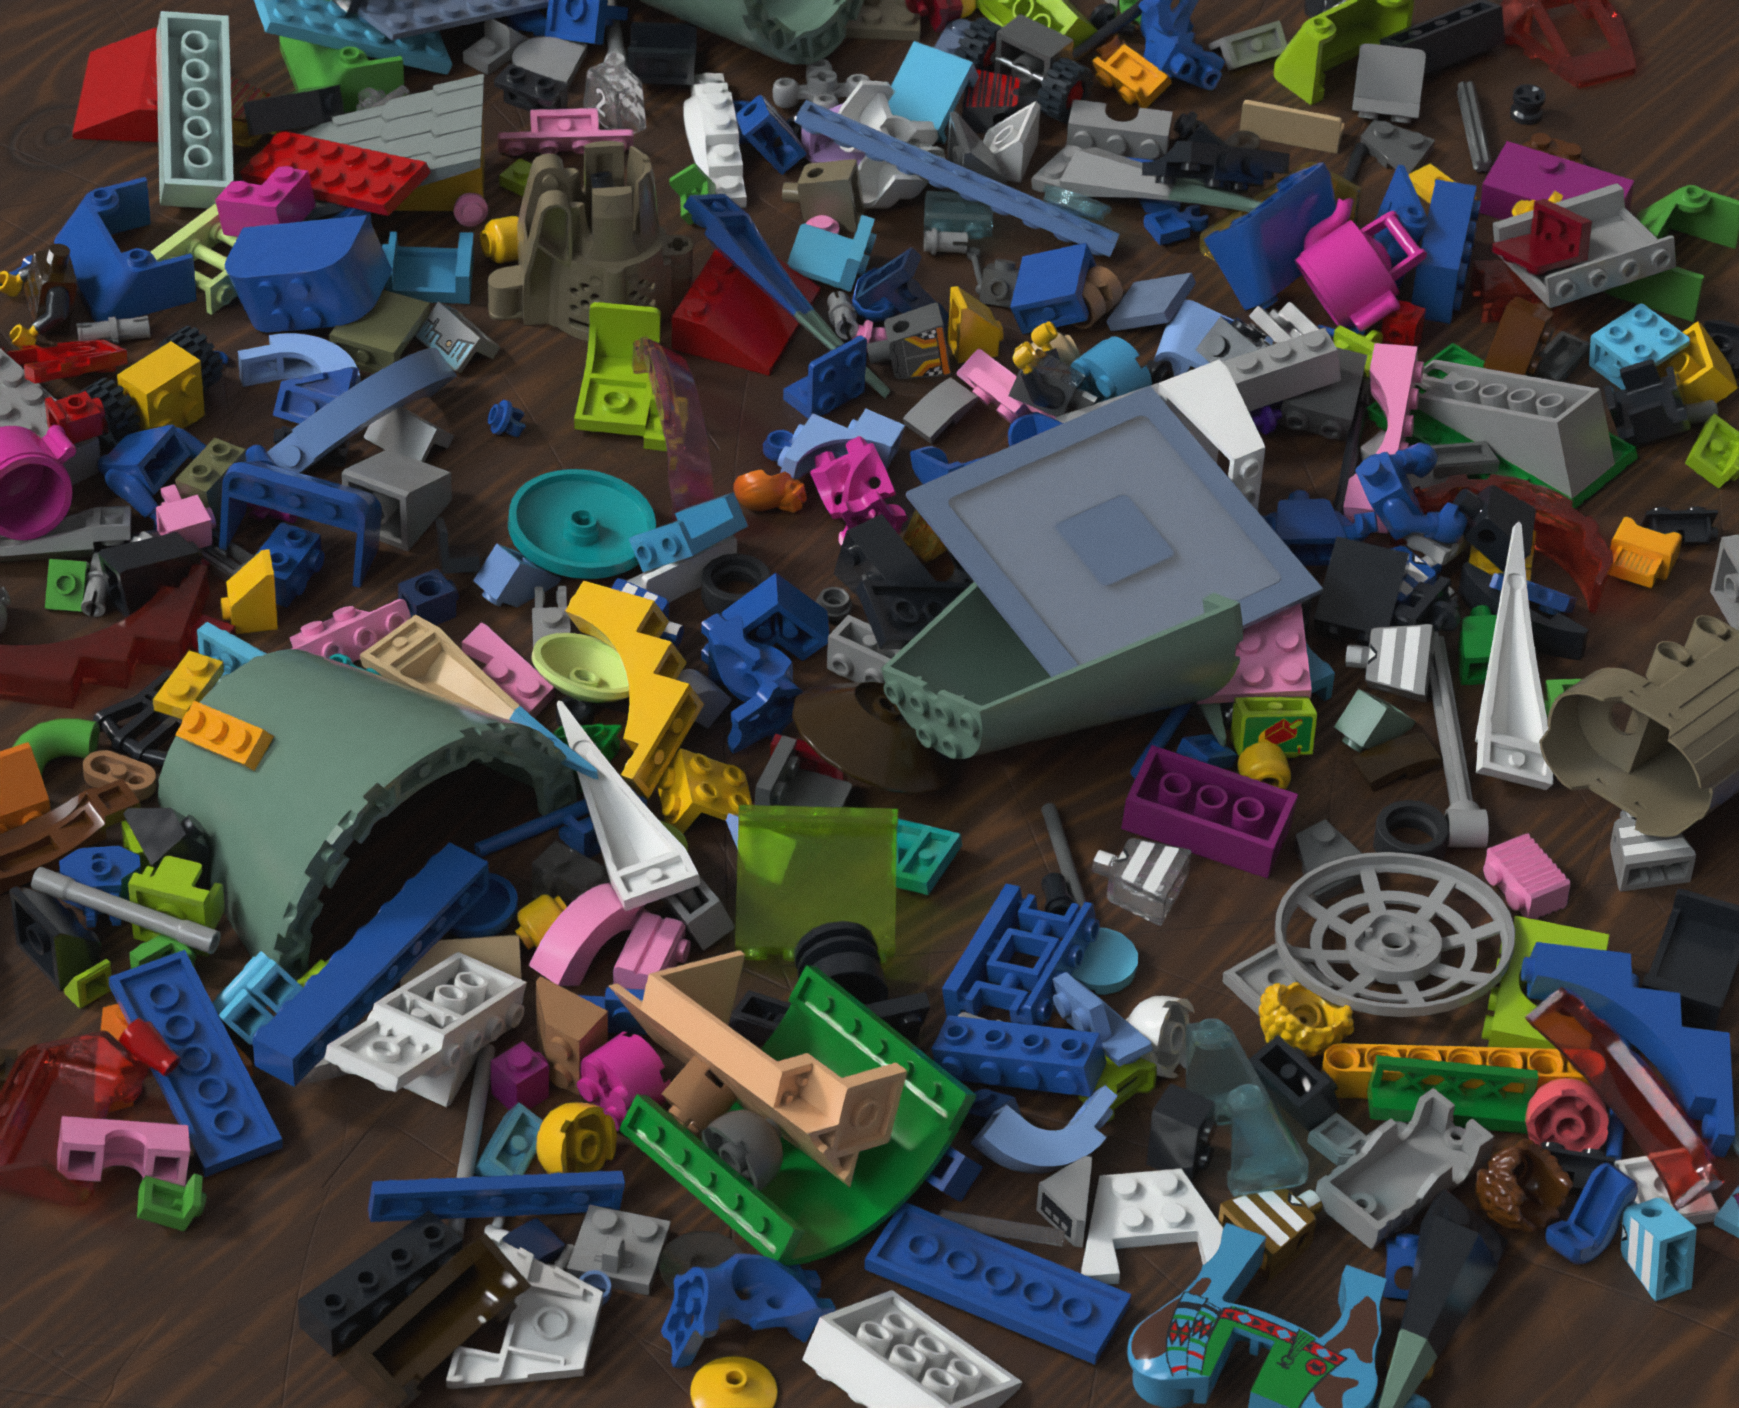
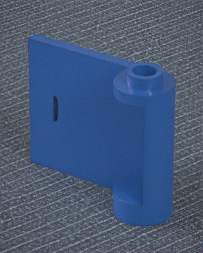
M1398 165L1375 220L1390 211H1395L1399 215L1398 220L1416 244L1419 245L1428 225V218L1405 166ZM1387 227L1373 235L1388 252L1392 268L1408 257ZM1406 273L1395 281L1398 290L1401 287V284L1405 278Z

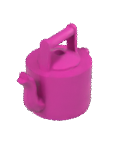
M1338 198L1334 213L1308 231L1304 238V251L1294 261L1334 323L1345 328L1355 325L1359 331H1364L1391 312L1399 310L1400 303L1396 296L1400 292L1395 281L1426 258L1427 253L1424 249L1419 248L1398 220L1399 215L1395 211L1384 214L1359 230L1353 221L1349 220L1346 222L1351 214L1353 198H1348L1344 201ZM1386 227L1408 255L1406 259L1393 268L1391 258L1386 249L1379 241L1372 238L1373 235Z
M20 426L0 427V535L13 540L35 539L52 531L66 516L72 501V484L63 463L76 454V447L66 436L61 426H51L43 438L28 428Z

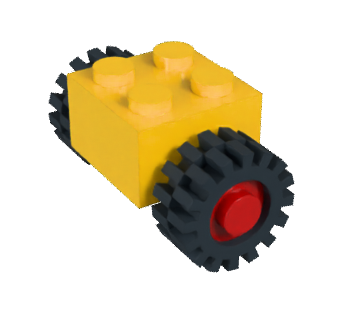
M191 326L182 327L163 339L156 351L117 374L118 387H116L114 380L108 381V378H102L79 392L86 391L91 399L98 397L103 404L105 418L101 419L103 435L97 436L99 444L102 443L104 448L110 447L112 449L128 434L172 424L177 428L184 429L205 415L203 391L220 380L223 375L220 370L223 369L222 363L217 362L220 359L219 353H214L212 349L215 346L212 342L208 344L206 341L207 336L204 333L199 335V329L195 327L193 329Z

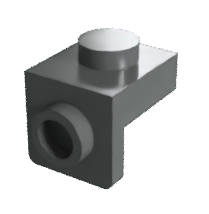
M995 259V264L990 263L984 268L980 302L1010 308L1020 269L1015 267L1016 262Z

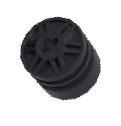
M838 921L828 922L815 927L801 937L794 949V962L798 970V979L806 965L815 966L864 1005L888 1000L886 978L880 965L881 958L878 953L877 941L871 930L859 923Z

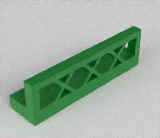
M1376 1055L1367 1088L1370 1119L1386 1121L1392 1119L1408 1123L1412 1120L1419 1098L1434 1088L1455 1105L1454 1120L1452 1121L1455 1126L1466 1128V1123L1473 1119L1486 1130L1528 1134L1525 1121L1529 1100L1536 1090L1539 1080L1538 1071ZM1384 1070L1402 1072L1404 1077L1396 1081L1381 1080ZM1430 1075H1439L1445 1079L1436 1085L1425 1084L1422 1079ZM1470 1079H1481L1485 1083L1475 1089L1465 1088L1462 1083ZM1512 1082L1525 1084L1523 1093L1506 1092L1502 1087Z

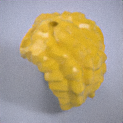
M1293 982L1289 986L1275 983L1268 986L1264 991L1265 993L1260 997L1261 1004L1258 1014L1267 1043L1279 1035L1292 1048L1298 1047L1307 1057H1314L1324 1054L1328 1047L1340 1044L1343 1038L1354 1032V1022L1351 1018L1353 1011L1349 1005L1339 1007L1313 993L1298 982Z

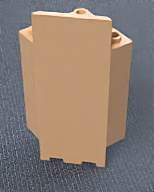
M739 950L649 973L643 1001L639 1000L618 983L609 985L611 990L653 1041L684 1064H687L693 1056L698 1058L710 1068L708 1071L717 1079L720 1088L723 1084H726L734 1092L738 1099L736 1103L748 1111L759 1114L764 1119H772L780 1128L783 1138L849 1187L852 1182L859 1152L889 1143L907 1070L899 1064L893 1063L841 1078L808 1053L778 1062L728 1026L745 957L742 951Z

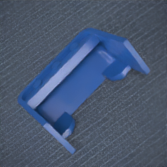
M145 177L104 188H96L89 192L54 239V244H63L70 249V257L77 279L76 292L91 318L96 322L107 321L108 317H116V319L135 318L197 301L194 258L191 253L157 262L151 252L141 248H134L121 253L111 236L115 233L151 224L148 183Z
M258 461L238 462L228 468L222 482L220 549H227L246 513L247 502L356 532L353 586L360 588L379 550L382 505L374 495L366 491Z

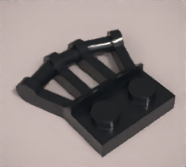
M167 669L134 697L104 708L94 715L93 721L99 723L100 732H104L111 741L112 749L121 754L127 752L132 755V759L146 764L164 765L168 752L157 749L177 733L182 719L155 711L153 698L171 676L172 671ZM138 714L124 727L120 728L117 722ZM157 720L162 722L140 742L135 740Z

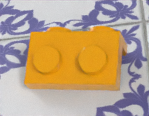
M1125 44L1106 62L1099 57L1092 61L1097 71L1095 75L1097 80L1107 89L1111 87L1116 89L1120 97L1129 105L1135 103L1141 108H1147L1172 83L1169 75L1158 70L1155 65Z

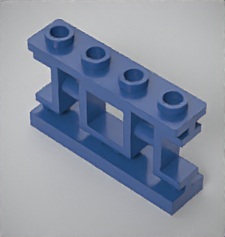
M1005 884L942 987L946 1016H958L962 1012L977 1016L982 1006L986 1005L1009 1010L1011 1023L1042 1026L1044 1022H1048L1054 1006L1053 996L1056 995L1053 978L1065 972L1072 975L1075 969H1079L1090 942H1095L1098 937L1100 923L1095 918L1094 904L1084 902L1080 909L1079 904L1072 903L1065 916L1039 911L1036 895L1028 894L1026 899L1022 898L1020 886ZM1014 952L1040 957L1034 968L1009 963ZM987 977H988V981H989V982L996 983V984H1000V985H995V984H991V983H986L985 981H986V979H987ZM1016 988L1024 989V990H1028V991H1032V992H1031V994L1028 996V992H1027V991L1018 990V989H1016Z

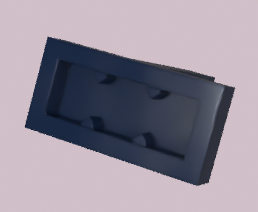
M913 247L865 277L855 299L866 309L882 297H885L902 314L937 303L915 279H912L922 257ZM938 303L945 330L949 320V313Z

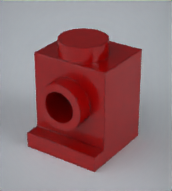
M1398 300L1400 303L1399 310L1393 311L1383 318L1381 333L1383 334L1382 344L1418 347L1422 339L1426 308Z
M84 391L54 401L52 397L45 398L48 428L53 425L61 426L73 444L103 435L101 419L105 418V410L98 397L91 399L88 393Z

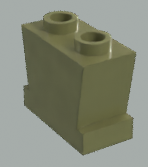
M214 438L175 479L181 499L198 495L204 507L211 508L215 517L216 528L220 525L223 478L232 464L245 462L246 449Z

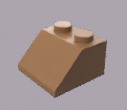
M540 976L536 980L537 1039L540 1053L549 1064V1080L557 1087L565 1088L580 1096L581 1094L577 1088V1081L582 1079L580 1064L583 1058L608 1042V1011Z

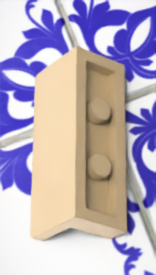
M1244 100L1239 135L1337 154L1345 124L1342 123L1340 117Z
M519 935L440 939L400 979V987L457 952L522 980Z

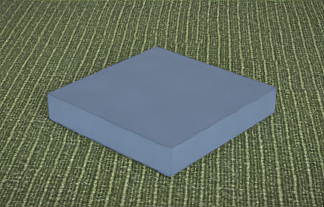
M1192 273L1134 282L1106 321L1110 330L1115 332L1169 323L1196 284Z

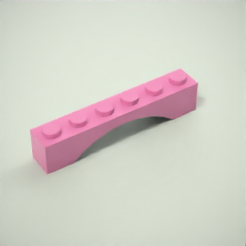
M1378 343L1374 345L1370 366L1371 394L1380 404L1388 423L1383 443L1376 454L1382 452L1395 454L1398 450H1405L1409 447V443H1405V438L1412 437L1414 416L1410 415L1411 409L1417 410L1419 389L1415 388V384L1422 383L1424 362L1418 361V352L1415 346ZM1357 474L1348 480L1343 506L1344 516L1352 523H1355L1354 514L1375 512L1367 499ZM1376 514L1378 532L1373 533L1388 534V529Z

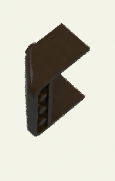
M485 1233L454 1255L348 1349L337 1361L350 1376L387 1407L392 1408L399 1405L401 1408H405L422 1393L417 1385L422 1382L427 1374L484 1323L493 1317L498 1323L506 1318L518 1307L513 1299L528 1290L531 1285Z

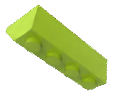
M976 0V7L990 21L1004 27L1019 14H1022L1074 39L1073 49L1098 31L1068 0Z

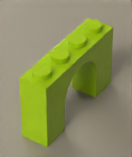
M1515 916L1513 923L1515 928L1514 954L1508 970L1499 981L1501 983L1500 988L1493 987L1491 989L1487 1010L1495 1011L1494 1017L1486 1015L1481 1039L1489 1040L1488 1047L1588 1050L1593 1020L1548 1011L1533 1004L1521 991L1527 986V981H1522L1521 968L1524 957H1530L1536 942L1607 950L1609 934ZM1498 958L1496 968L1499 964L1500 958Z

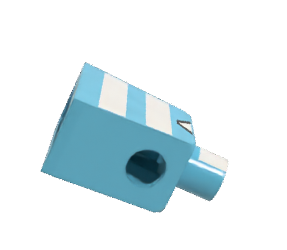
M1654 1198L1639 1204L1634 1201L1632 1205L1627 1206L1623 1210L1620 1220L1622 1223L1621 1253L1655 1301H1659L1692 1289L1697 1228L1662 1198Z

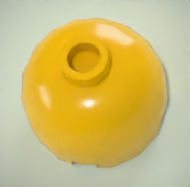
M581 1102L566 1103L549 1112L539 1128L536 1141L537 1157L544 1170L548 1174L595 1172L604 1165L606 1159L612 1160L617 1142L616 1126L612 1116L606 1115L603 1112L604 1109L599 1106Z

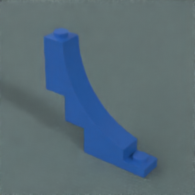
M1536 942L1530 957H1524L1521 968L1522 981H1527L1528 998L1553 1002L1587 1014L1609 1026L1630 1041L1653 1063L1664 1077L1678 1100L1684 1117L1703 1120L1701 1133L1702 1138L1707 1139L1708 1155L1725 1157L1735 1137L1730 1033L1682 1027L1680 993L1632 987L1630 953Z

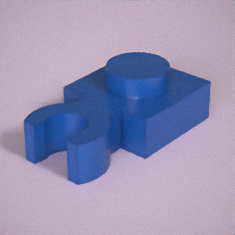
M1190 205L1185 211L1180 213L1173 207L1145 215L1144 227L1159 245H1164L1189 238L1190 230L1203 231L1207 229L1209 217L1208 215L1199 217V205Z

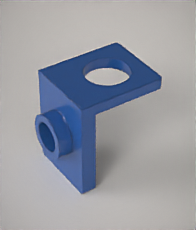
M1400 1233L1396 1234V1238L1388 1237L1386 1239L1387 1263L1385 1279L1387 1281L1384 1297L1407 1299L1409 1290L1399 1288L1395 1284L1394 1275L1403 1266L1414 1268L1419 1235Z

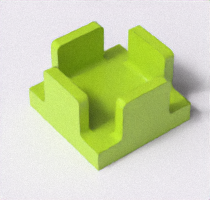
M165 856L157 871L156 868L147 866L143 874L134 872L128 883L131 902L181 920L198 923L214 930L225 910L223 884L215 882L210 891L194 887L202 873V865L197 862ZM132 924L134 939L148 942L160 935V933ZM193 948L195 954L206 957L210 955L209 953Z

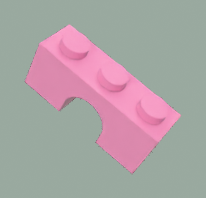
M62 1116L57 1151L58 1179L101 1181V1173L104 1168L121 1165L137 1170L141 1173L142 1179L145 1176H150L185 1187L190 1155L188 1125Z

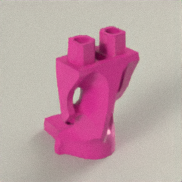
M858 436L849 440L845 445L849 454L836 459L832 452L825 451L815 456L816 468L811 470L810 473L819 495L833 519L843 518L847 524L845 529L839 533L838 540L841 546L847 530L880 514L886 518L898 535L900 534L902 525L908 518L900 506L887 504L884 499L896 495V492L873 443L867 444L862 436ZM872 477H877L881 482L880 486L876 489H872L869 485V480ZM842 494L841 503L836 505V496Z

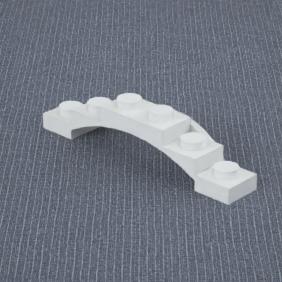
M723 73L695 75L694 85H690L692 97L684 102L685 130L695 164L716 184V194H726L740 208H746L747 196L743 180V163L739 148V131L732 94L728 91L727 83L724 82Z

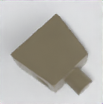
M857 159L807 164L801 173L798 183L785 182L783 184V202L800 203L803 221L805 222L818 215H826L837 221L839 230L856 232L861 216L865 214Z

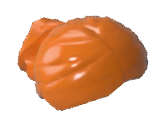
M756 470L738 476L733 483V492L736 499L751 511L763 512L777 507L782 511L795 513L802 509L803 503L807 499L804 483L793 479L785 471L770 476L763 470Z

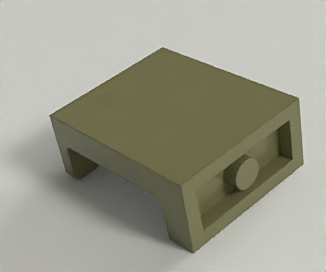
M383 290L375 306L363 317L349 324L336 325L329 334V341L345 350L354 360L359 370L375 374L400 360V355L429 316L430 304L429 302Z

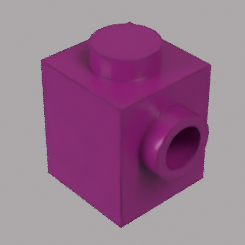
M523 1041L490 1061L491 1094L508 1110H511L518 1102L530 1110L549 1098V1064L541 1053L534 1052Z

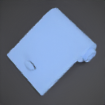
M1184 300L1170 322L1166 324L1154 361H1170L1174 377L1187 372L1190 366L1198 368L1210 363L1195 349L1220 316L1232 321L1234 320L1197 302ZM1267 336L1264 339L1272 345L1273 339L1271 337Z

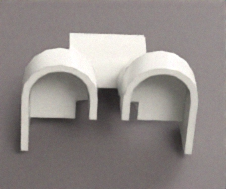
M861 80L838 111L840 115L946 159L943 148L932 147L938 139V132L932 121H910L904 117L892 115L888 101L895 91L888 82ZM840 146V148L845 152L865 153L854 147L844 148ZM867 156L863 158L858 166L864 208H891L899 199L906 200L916 197L929 183L928 179L922 176L904 174L896 168V165L886 161H874Z

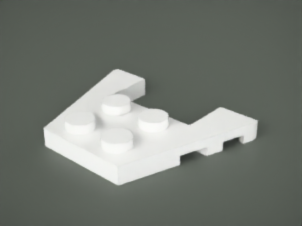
M1182 1169L1099 1176L1081 1274L1108 1285L1119 1284L1120 1271L1114 1249L1186 1242L1198 1243L1204 1265L1217 1252L1221 1243L1223 1227Z
M487 1232V1235L530 1283L531 1287L515 1298L514 1302L518 1307L511 1312L500 1354L459 1346L454 1350L446 1379L447 1388L459 1389L583 1376L603 1303V1292L558 1267L553 1269L536 1260L534 1254L521 1247L519 1250L503 1242L501 1236L493 1232Z

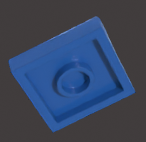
M549 0L544 37L603 45L605 25L613 26L614 19L627 21L628 8L608 5V0Z

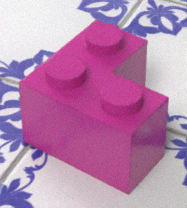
M289 166L277 167L262 185L250 184L244 181H231L215 199L223 235L236 237L239 236L243 227L302 222L316 206L308 170L293 169Z

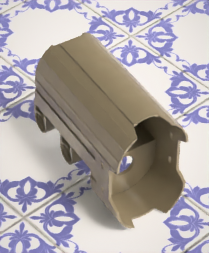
M1700 615L1695 618L1685 647L1671 641H1662L1656 645L1646 672L1647 679L1627 669L1607 667L1594 671L1554 699L1555 701L1549 711L1547 721L1549 728L1539 740L1540 750L1546 764L1564 786L1569 788L1570 791L1590 789L1636 818L1634 830L1648 836L1673 837L1681 834L1739 792V631L1720 619L1708 615ZM1619 703L1626 704L1633 709L1624 732L1616 727L1611 715L1612 708L1615 704Z

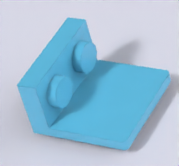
M1639 304L1591 335L1589 366L1621 390H1624L1625 386L1620 375L1621 368L1649 359H1653L1657 367L1689 346L1690 338L1646 305Z

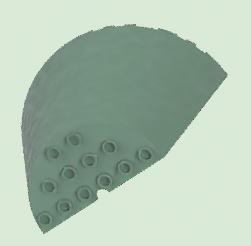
M300 649L279 650L252 658L248 663L232 673L222 676L217 681L215 687L199 702L264 729L274 736L255 771L192 745L176 736L167 753L158 779L159 806L161 808H172L185 817L190 814L203 826L205 832L202 836L210 848L206 883L210 890L215 882L223 884L224 913L251 958L262 951L296 981L308 971L310 946L313 937L310 930L312 923L320 915L324 905L318 899V896L324 885L328 888L333 887L341 871L350 860L343 853L354 839L362 844L370 834V830L376 821L382 817H387L402 802L427 784L452 771L466 767L473 760L533 787L537 797L538 812L541 815H546L577 802L576 782L571 768L561 764V761H564L567 757L554 745L553 741L540 731Z

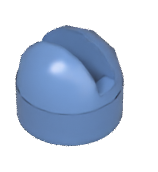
M598 1270L584 1273L579 1279L602 1291V1306L605 1305L612 1293L609 1277Z

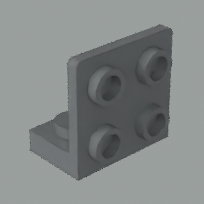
M782 735L756 785L754 820L827 840L852 792V784L799 768L801 758L796 756L797 739Z

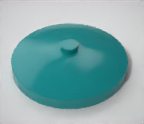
M584 469L557 470L529 480L519 488L512 498L508 516L509 535L522 555L545 570L581 579L611 577L637 566L639 563L629 538L656 528L654 511L647 499L637 489L614 476Z

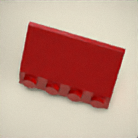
M152 28L90 52L72 133L73 139L158 142L157 28Z
M714 250L672 315V349L770 376L801 324L717 250ZM777 258L796 287L810 305L813 306L820 294L821 287Z

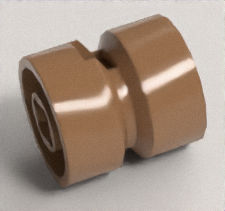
M1094 266L1087 271L1082 297L1089 311L1087 321L1071 325L1080 329H1087L1121 301L1123 297L1121 283L1117 276L1103 266Z

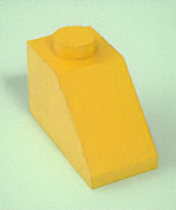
M958 286L951 287L947 342L957 362H966L977 349H981L990 357H997L999 342L1003 341L1004 337L1001 322L999 320L995 321L990 308Z
M266 549L261 550L226 582L227 597L221 598L223 620H230L231 624L235 625L236 634L278 629L274 571L270 550Z

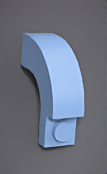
M285 333L269 335V345L238 351L239 377L243 387L282 379L301 378L347 367L357 368L351 356L338 345L306 334ZM359 371L355 385L361 382Z
M1107 1086L1099 1088L1092 1093L1091 1097L1087 1098L1067 1126L1056 1131L1043 1130L1031 1125L1006 1105L992 1114L971 1144L992 1161L1014 1171L1047 1173L1062 1169L1083 1156L1092 1153L1106 1139L1098 1130L1113 1114L1114 1111L1109 1107L1117 1095Z

